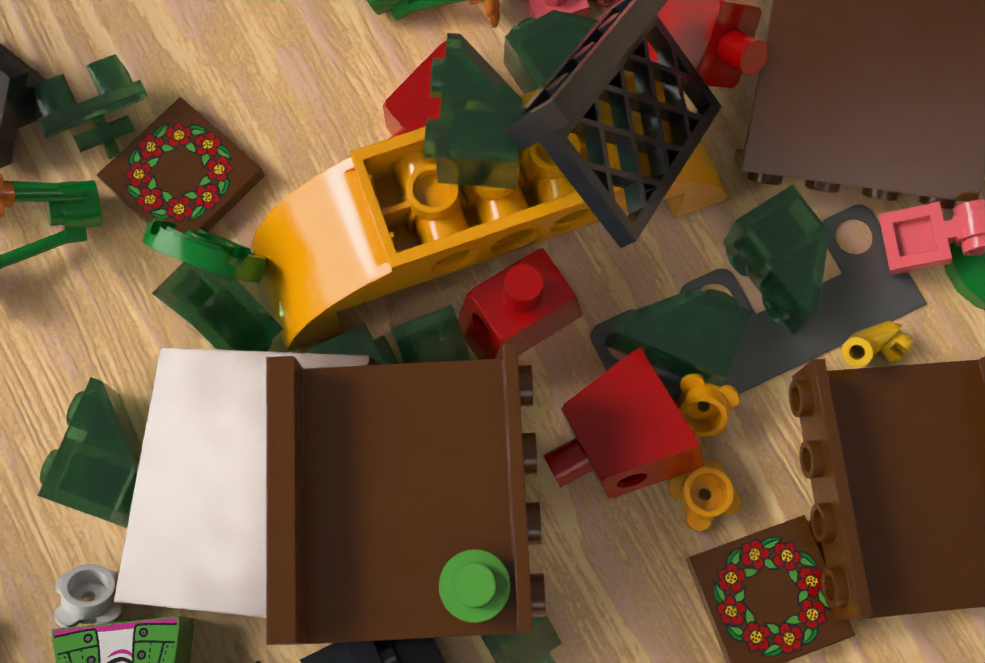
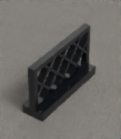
M621 0L611 6L505 129L521 151L537 142L540 143L620 248L637 241L722 108L712 91L657 16L668 0ZM648 42L657 53L658 63L650 59ZM624 70L633 73L637 94L627 90ZM654 80L662 83L666 103L658 101ZM683 91L697 109L696 113L686 109ZM599 100L610 104L613 126L603 123ZM631 110L640 113L644 135L635 133ZM661 120L669 122L673 144L665 142ZM570 133L585 137L588 161L582 158L567 138ZM606 143L617 146L621 170L610 167ZM638 152L648 155L651 178L642 176ZM613 186L624 188L628 216L616 202Z

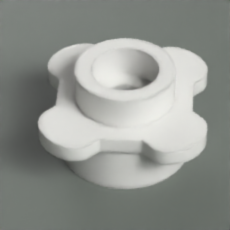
M85 564L61 575L55 584L56 592L61 595V605L54 612L55 622L63 628L76 627L79 623H116L122 614L121 605L114 602L119 574L100 565ZM87 597L95 598L93 601L82 600Z

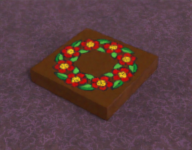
M181 97L96 175L110 191L147 224L153 218L174 221L175 225H177L176 230L186 233L187 229L195 231L200 229L208 232L265 177L259 165Z
M805 515L686 558L726 663H785L855 636L850 621L836 622L834 609L825 600L822 590V573L826 565Z

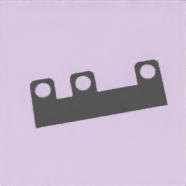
M854 205L824 219L819 226L820 236L842 274L757 314L752 309L735 276L729 270L716 269L683 285L680 290V300L702 340L668 356L664 352L648 319L639 310H627L597 324L592 329L590 338L606 371H608L620 361L613 357L608 350L607 338L609 333L620 325L636 327L645 339L644 354L675 402L682 392L680 382L686 375L700 374L704 377L705 381L717 386L731 385L740 394L844 344L855 332L885 321H893L927 303L908 272L890 275L879 222L868 207ZM855 219L869 227L872 233V244L867 251L861 254H850L840 248L836 241L835 233L837 227L843 221ZM708 284H720L731 292L734 306L727 317L713 320L701 314L697 308L696 297L702 287ZM707 402L698 403L699 406H709Z

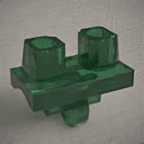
M116 54L86 65L85 68L98 96L78 104L64 74L33 85L38 108L42 114V117L38 119V123L45 138L90 121L93 129L73 136L76 146L81 153L101 145L109 160L115 158L120 153L115 139L132 133L135 130L128 115L108 123L104 115L143 101L144 98L148 97L141 80L132 81L129 72Z

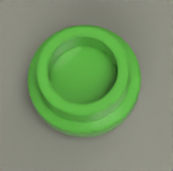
M466 550L458 553L447 562L440 575L439 594L442 603L453 616L465 622L480 623L492 619L501 612L509 598L510 578L507 569L496 556L483 550Z

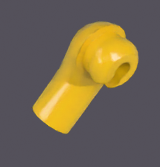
M885 321L852 334L842 346L841 354L846 364L857 368L867 365L879 351L889 362L896 363L914 346V340L910 335L900 330L903 325L893 321Z

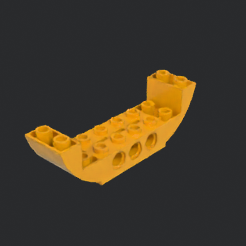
M625 74L627 90L637 94L634 75ZM654 80L658 101L666 103L662 83ZM538 90L349 151V158L307 181L291 192L270 211L258 226L251 246L256 255H263L266 257L265 260L268 261L262 279L287 352L344 333L337 313L339 311L600 222L539 142L521 151L505 130ZM599 100L603 123L613 126L610 104ZM685 101L686 109H687L688 111H690L689 108H688V106H687V103H686V101ZM631 110L635 133L644 135L640 113ZM661 120L665 142L673 144L670 124ZM570 133L567 138L582 158L588 161L585 137ZM701 139L663 200H667L674 218L728 200V195L703 139ZM606 143L610 167L621 170L617 146ZM638 152L642 176L651 178L648 155ZM613 186L616 202L624 213H627L624 188Z

